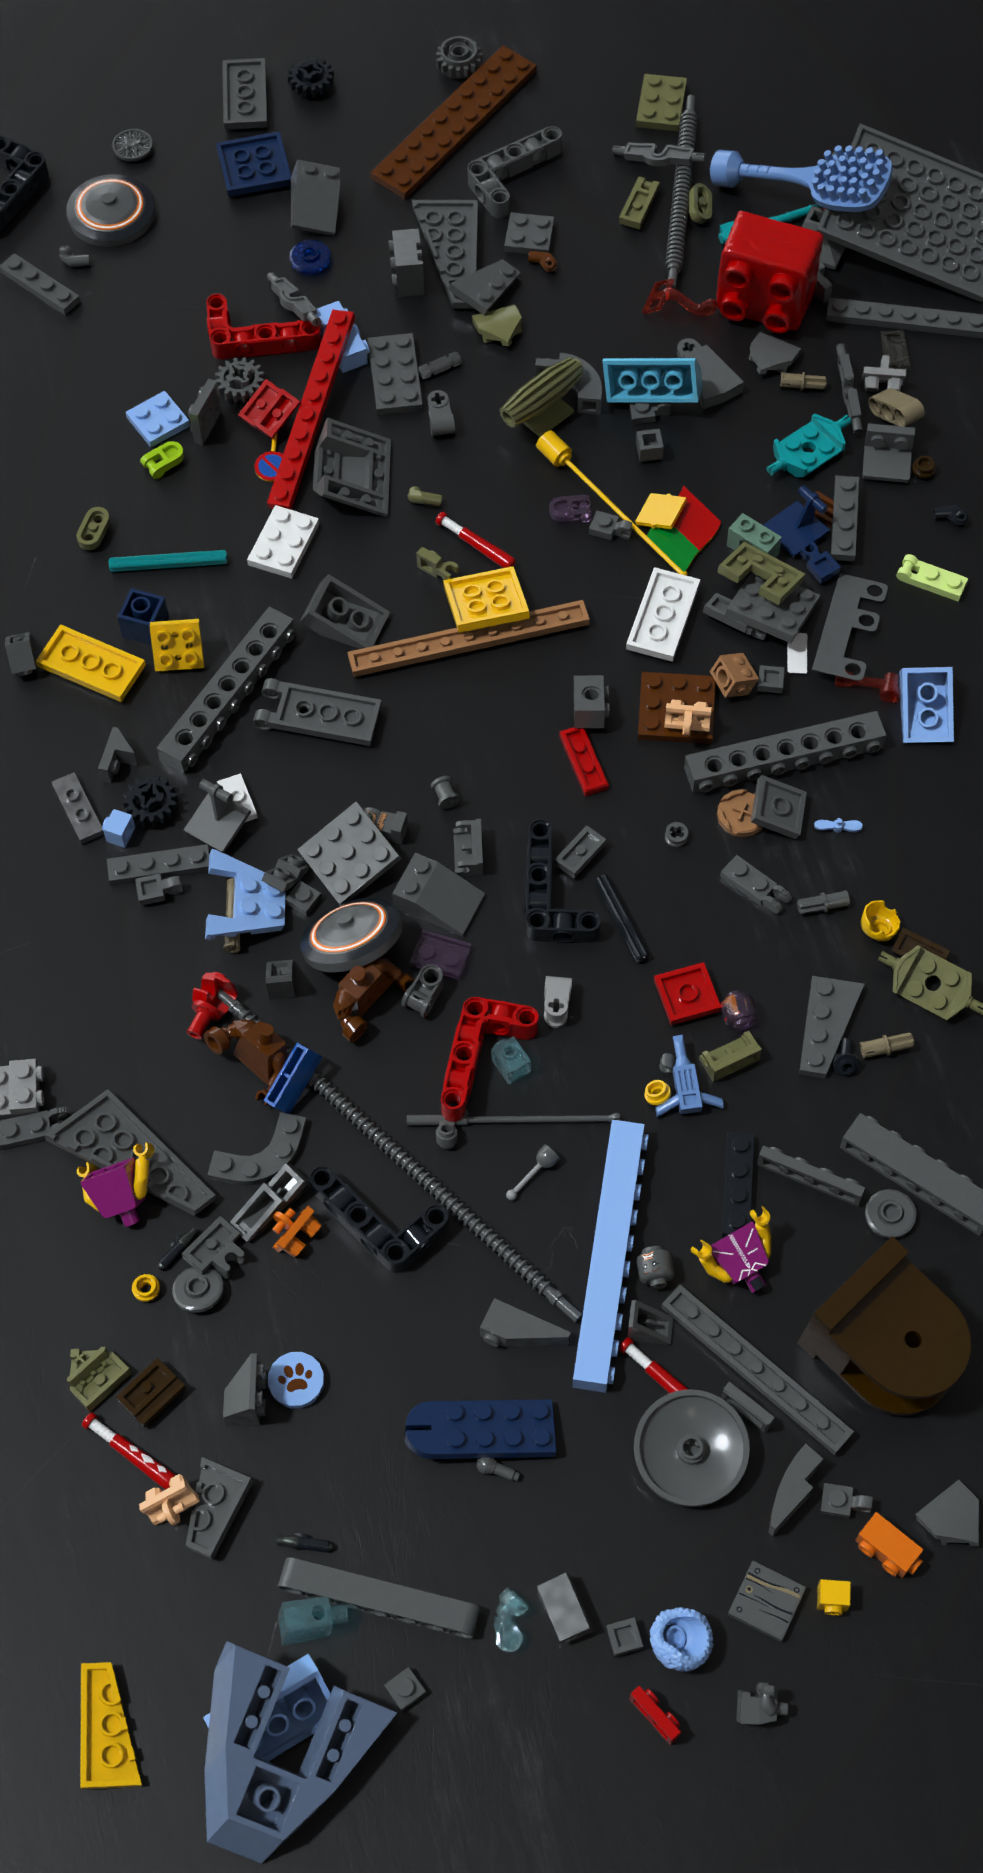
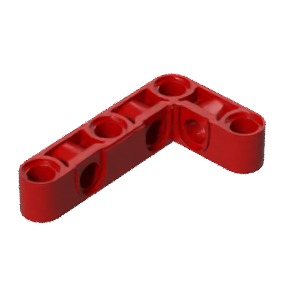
M216 293L207 298L208 334L212 354L217 359L311 351L320 347L322 341L321 325H316L315 327L309 320H296V322H276L233 328L231 327L226 297Z
M471 997L464 1002L451 1048L441 1095V1114L446 1120L456 1122L464 1117L485 1033L524 1040L532 1039L538 1033L539 1014L536 1009L526 1005L480 997ZM477 1012V1013H480V1014H478V1015H472V1014H470V1013ZM528 1021L531 1024H523L522 1022ZM467 1057V1058H469V1059H468V1060H460L459 1058ZM456 1103L458 1106L451 1107L448 1104Z

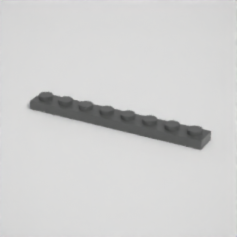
M829 298L826 321L983 338V314Z
M679 1285L662 1303L661 1308L832 1454L836 1455L853 1435L854 1431L683 1286Z

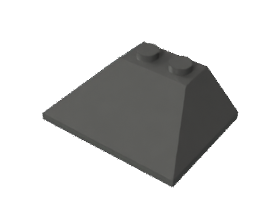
M327 418L315 450L313 490L322 497L386 517L388 515L391 439Z

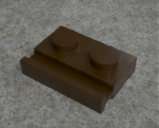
M156 1358L116 1396V1399L145 1428L186 1387Z

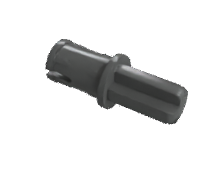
M847 890L826 895L822 892L820 896L799 899L797 901V908L800 914L818 911L827 913L829 909L850 906Z

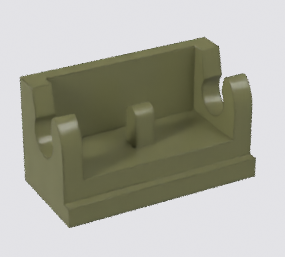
M747 1031L744 1032L741 1038L711 1052L707 1050L702 1052L699 1059L711 1080L715 1082L759 1061L762 1049L752 1034Z

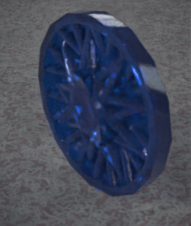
M305 240L293 246L290 251L289 260L292 267L298 272L315 274L328 267L331 262V252L323 242Z

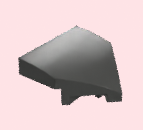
M759 332L750 345L749 360L756 363L759 374H766L768 370L786 373L787 367L791 366L799 357L801 348Z
M957 1480L915 1514L917 1521L936 1539H940L942 1545H947L950 1542L969 1543L970 1546H979V1524L981 1518L979 1499L960 1480Z

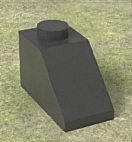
M30 632L7 636L5 648L11 673H18V676L31 674L32 670L36 669V660Z

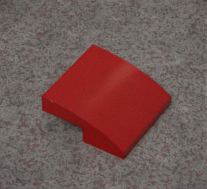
M265 379L239 412L238 416L259 432L273 439L301 402L284 389L278 388Z

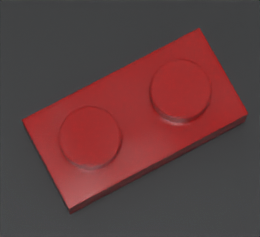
M638 1686L630 1694L629 1699L671 1745L680 1736L679 1722L670 1712L664 1714L657 1706L659 1700L649 1689L644 1691Z

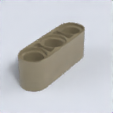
M888 388L871 396L868 400L869 407L875 416L897 426L906 427L925 417L924 407L918 399L893 388Z

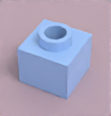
M113 809L110 817L105 818L102 825L106 842L123 848L126 847L135 830L132 815Z

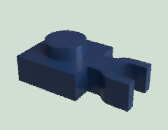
M814 542L810 543L809 549L812 552H807L804 547L800 548V555L808 561L806 568L820 584L840 573L841 567L827 551L820 554Z

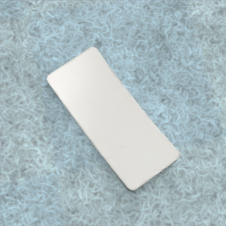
M798 633L792 643L788 642V673H807L806 633Z

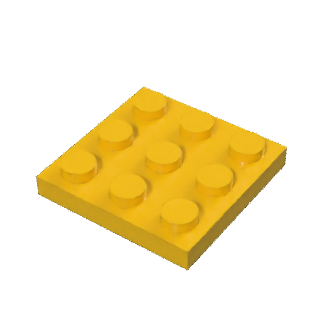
M514 566L443 580L458 633L530 618L529 609Z

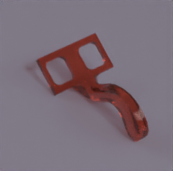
M671 278L655 282L642 310L643 314L662 309L665 301L675 300L693 314L709 316L715 313L718 303L711 298L702 304L691 301L680 291L671 288L675 281ZM667 284L663 291L657 292L659 286ZM660 300L656 307L649 308L652 302Z

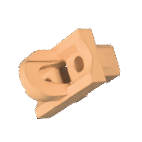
M673 699L670 704L667 703L664 728L683 729L682 735L690 736V730L709 732L712 707H708L706 702H697L694 706L684 705L682 700Z

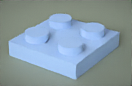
M165 391L126 411L127 419L150 447L190 427L188 418Z

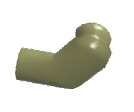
M417 486L411 487L407 495L409 501L415 504L439 507L442 500V495L423 492Z

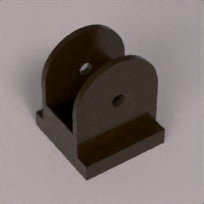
M891 1236L814 1312L797 1344L812 1359L818 1356L863 1401L873 1408L892 1415H913L924 1412L936 1405L948 1392L949 1388L959 1379L968 1364L971 1338L966 1320L958 1307L906 1258L909 1251Z

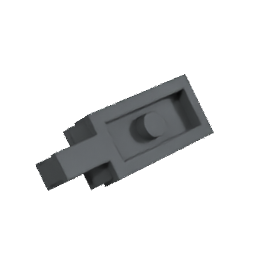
M715 593L704 606L703 613L749 635L752 634L753 637L761 640L768 636V633L725 616L726 608L732 600L723 595Z

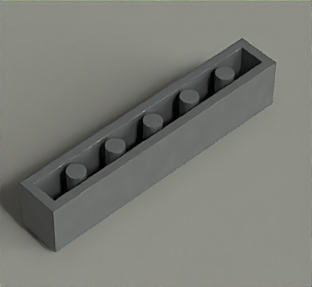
M861 1113L858 1115L843 1136L840 1145L841 1149L979 1236L982 1234L983 1189L973 1184V1181L966 1175H959L951 1170L945 1162L935 1160L927 1155L921 1147L909 1144L897 1132L885 1129L875 1118Z

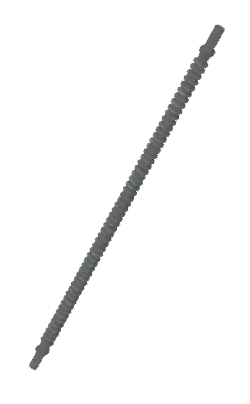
M222 989L219 990L217 998L229 1007L230 1013L240 1019L252 1020L256 1023L262 1021L257 1020L256 1015L252 1016V1011H246L241 1002L235 1001ZM287 1044V1059H288L290 1053H291L292 1050H293V1049H289V1045H288V1044ZM315 1069L309 1080V1086H314L315 1091L320 1090V1096L325 1095V1100H330L331 1106L336 1105V1110H341L342 1116L347 1115L346 1118L348 1121L352 1120V1125H358L357 1129L359 1131L363 1130V1135H369L368 1139L370 1141L374 1140V1145H380L379 1149L381 1151L386 1150L385 1155H391L392 1161L397 1160L396 1165H402L403 1171L408 1170L407 1175H413L414 1181L419 1180V1186L424 1185L425 1191L430 1190V1196L435 1195V1200H441V1205L447 1206V1211L452 1210V1216H458V1221H464V1226H469L470 1232H476L475 1237L480 1236L481 1242L486 1241L488 1248L493 1247L492 1252H498L499 1258L504 1257V1263L509 1262L510 1268L515 1267V1273H521L522 1279L527 1278V1284L532 1283L533 1289H539V1295L544 1294L553 1306L556 1305L575 1323L580 1320L583 1314L563 1297V1293L551 1286V1281L546 1282L545 1276L540 1277V1271H534L533 1265L528 1266V1260L523 1261L522 1255L517 1256L515 1249L510 1250V1244L505 1245L504 1239L499 1240V1234L494 1235L493 1229L488 1230V1224H482L481 1218L476 1219V1213L471 1214V1209H465V1204L459 1203V1198H453V1193H447L448 1188H442L441 1182L436 1183V1177L431 1178L430 1172L425 1173V1167L420 1168L419 1162L414 1163V1157L409 1158V1153H403V1148H398L397 1142L392 1143L391 1137L386 1138V1132L381 1133L380 1127L375 1128V1122L370 1123L369 1117L364 1118V1112L359 1113L358 1107L353 1108L354 1103H348L347 1097L342 1098L343 1093H337V1088L335 1087L331 1088L332 1083H326V1078H321V1073H315Z

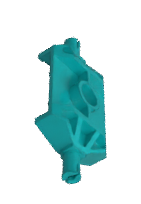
M813 414L811 422L780 442L778 439L774 440L773 450L777 461L766 468L767 472L773 476L782 469L783 471L787 470L795 477H805L844 451L846 442L841 429L852 423L851 418L845 415L836 422ZM811 448L814 452H804L803 449Z

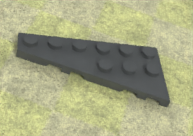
M412 200L413 210L453 309H475L449 291L448 287L450 283L476 272L478 200Z
M108 1089L45 1135L46 1141L99 1168H104L132 1157L137 1160L139 1156L135 1155L133 1147L137 1143L143 1146L142 1152H144L145 1143H151L155 1150L153 1156L147 1159L149 1160L148 1193L194 1216L215 1201V1194Z

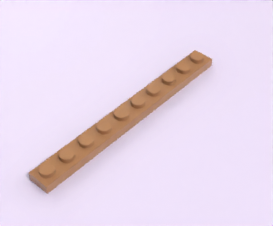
M579 600L530 611L529 619L517 622H509L458 633L457 628L347 653L353 677L586 626L589 625V616L584 601Z

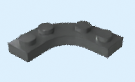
M280 1112L274 1136L269 1146L262 1152L252 1156H240L214 1150L207 1174L208 1179L236 1185H256L267 1182V1179L275 1176L285 1163L291 1164L295 1159L305 1131L306 1117Z

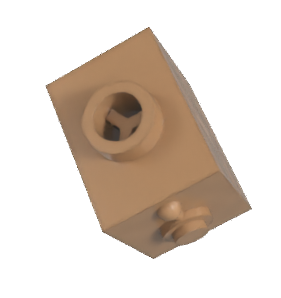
M744 653L720 655L710 670L725 698L749 695L759 680Z

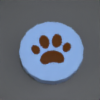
M290 1352L280 1356L272 1364L268 1373V1387L272 1397L280 1404H283V1406L290 1409L304 1408L311 1405L320 1395V1392H322L324 1373L320 1363L313 1356L303 1352Z

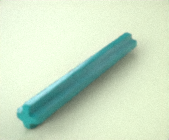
M226 550L113 557L109 558V569L111 572L226 564L227 552Z

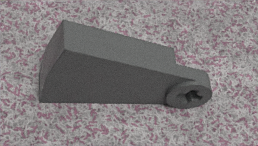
M691 338L683 339L678 343V358H695L701 367L703 389L699 402L702 409L723 403L743 392L744 381L708 345L701 346L696 340Z

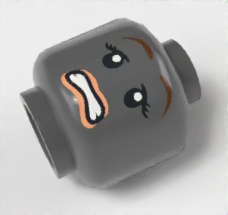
M661 1246L647 1247L641 1251L642 1254L636 1260L639 1279L641 1283L651 1286V1289L665 1288L667 1282L671 1281L675 1276L672 1256L669 1251L663 1250Z

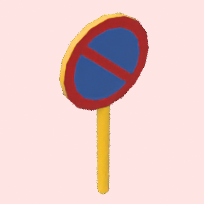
M277 434L272 439L271 451L261 454L256 459L254 465L255 473L264 481L273 482L275 480L283 456L282 453L276 452Z

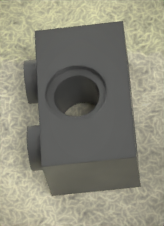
M603 675L574 676V728H604L605 718H609V703L604 702V700H609V686H604Z

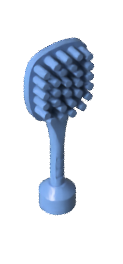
M836 146L834 148L836 154L832 155L831 151L827 150L824 152L825 160L820 159L817 166L802 168L745 164L739 152L718 150L711 161L710 177L714 186L734 188L743 178L790 182L809 188L813 200L821 207L835 211L861 212L874 208L881 201L890 185L893 166L890 159L884 155L882 149L874 153L871 147L867 148L866 152H864L863 148L859 146L855 149L856 152H854L852 146H847L845 148L846 152H843L841 146Z

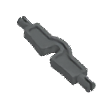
M629 142L627 146L614 145L612 148L613 155H624L625 160L643 161L651 166L658 167L669 164L690 166L692 162L706 163L707 160L706 153H695L694 148L667 145L660 154H657L658 148L655 143Z
M270 272L267 275L268 281L271 282V289L278 295L280 304L285 309L293 311L302 321L309 320L315 327L321 324V319L317 316V309L306 296H299V289L291 284L285 277L279 278L274 272L272 274Z
M838 344L836 350L843 399L847 407L848 417L852 421L853 433L860 435L863 433L861 410L857 389L853 388L854 374L850 357L846 352L845 344Z

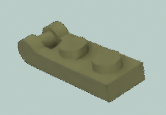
M638 177L620 214L619 224L636 229L641 228L652 202L659 192L660 182L646 181V178Z

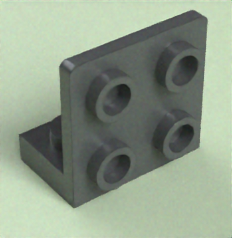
M868 423L864 444L862 478L908 483L910 480L911 452L915 428Z

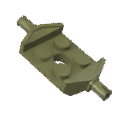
M918 945L901 958H895L882 951L881 955L886 957L887 960L879 956L878 961L892 967L894 970V993L947 1021L964 1008L968 1009V1007L983 1016V1010L978 1008H983V1003L973 999L974 997L972 996V973ZM931 976H937L941 981V986L936 991H930L926 987V981Z

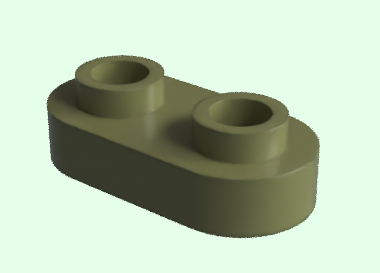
M697 183L689 191V213L691 219L700 224H704L712 216V193L707 186Z
M94 507L86 513L76 534L78 545L82 549L93 550L101 544L110 525L109 513L105 508Z

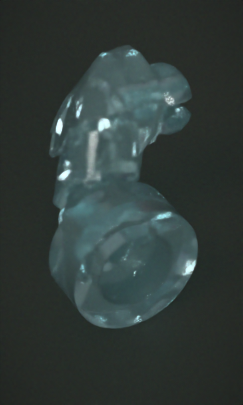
M507 1587L499 1595L500 1604L496 1610L498 1616H494L495 1622L493 1625L496 1633L495 1642L499 1649L505 1652H512L522 1644L523 1634L519 1632L518 1627L510 1618L512 1616L520 1617L528 1609V1606L511 1588Z

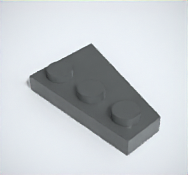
M502 259L450 283L448 290L485 315L518 279L521 272Z
M202 1457L200 1479L197 1482L195 1491L199 1495L200 1502L195 1504L194 1510L191 1512L185 1546L189 1550L213 1560L254 1481L248 1476Z

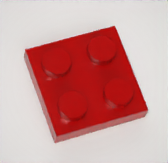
M704 962L654 976V982L670 1025L721 1011V1005Z

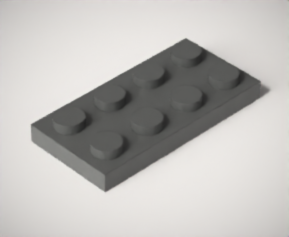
M265 58L223 60L224 130L268 127Z
M413 333L369 337L368 347L377 415L423 410Z

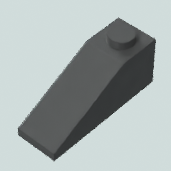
M495 1298L480 1326V1336L483 1337L486 1343L498 1347V1345L505 1348L568 1346L571 1339V1332Z

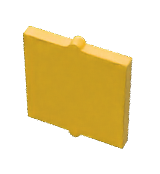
M651 493L635 521L636 525L649 526L652 529L656 527L672 529L687 502V498L671 496V494Z

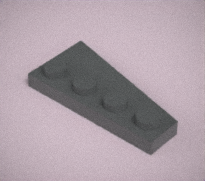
M812 976L799 1068L800 1075L826 1078L864 988L863 983Z

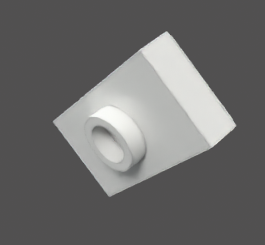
M241 773L217 781L218 784L223 786V790L234 795L233 801L251 811L245 822L258 818Z

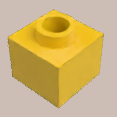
M821 1579L817 1591V1610H825V1614L833 1616L842 1615V1612H847L850 1607V1582Z

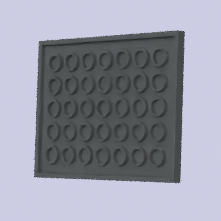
M860 123L851 146L854 152H856L855 149L859 146L863 148L864 152L869 147L873 148L874 153L882 149L884 155L890 159L893 166L890 185L881 201L870 210L844 212L825 208L816 231L822 233L823 237L982 303L983 174Z

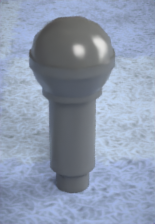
M478 1458L477 1469L482 1474L494 1473L509 1480H518L520 1473L516 1472L515 1469L497 1463L494 1458Z

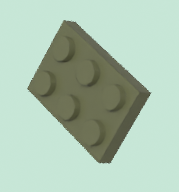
M644 74L636 127L679 132L687 78Z

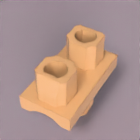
M181 1474L170 1479V1488L164 1491L160 1488H152L145 1494L146 1501L139 1504L140 1511L145 1513L154 1525L168 1520L171 1525L175 1526L180 1523L179 1513L200 1502L199 1495L190 1487L188 1481Z

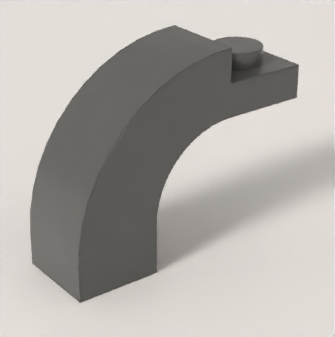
M560 353L559 360L536 358L535 376L568 357L578 359L583 365V375L572 387L578 394L577 413L601 414L602 384L598 373L588 362L567 353Z

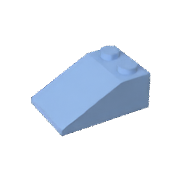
M952 667L902 668L899 671L903 743L954 742Z

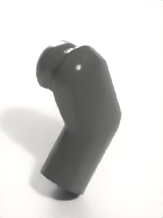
M70 246L60 247L59 257L68 266H90L89 254L75 255L71 252Z

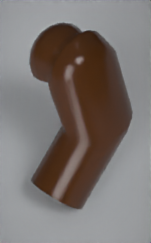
M529 251L528 262L539 263L547 272L555 271L557 261L551 253Z

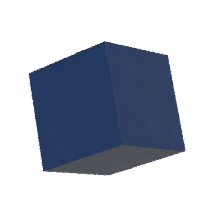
M131 588L117 616L122 638L152 645L150 622L169 620L165 597Z

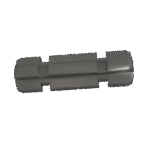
M455 351L448 354L449 357L443 356L429 362L430 365H421L418 368L419 375L422 379L431 377L432 373L436 375L450 369V366H458L462 363L461 356Z

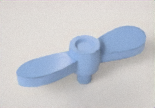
M841 818L836 819L834 822L818 820L814 823V827L817 830L833 829L837 833L842 830L859 832L863 826L860 821L843 822Z

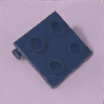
M805 485L801 486L798 490V493L806 499L805 506L796 501L763 524V526L782 537L781 546L794 558L800 554V548L804 547L806 550L810 547L811 542L816 543L830 531L815 517L816 509L823 514L828 509V506L819 499L820 496L816 492L812 493Z

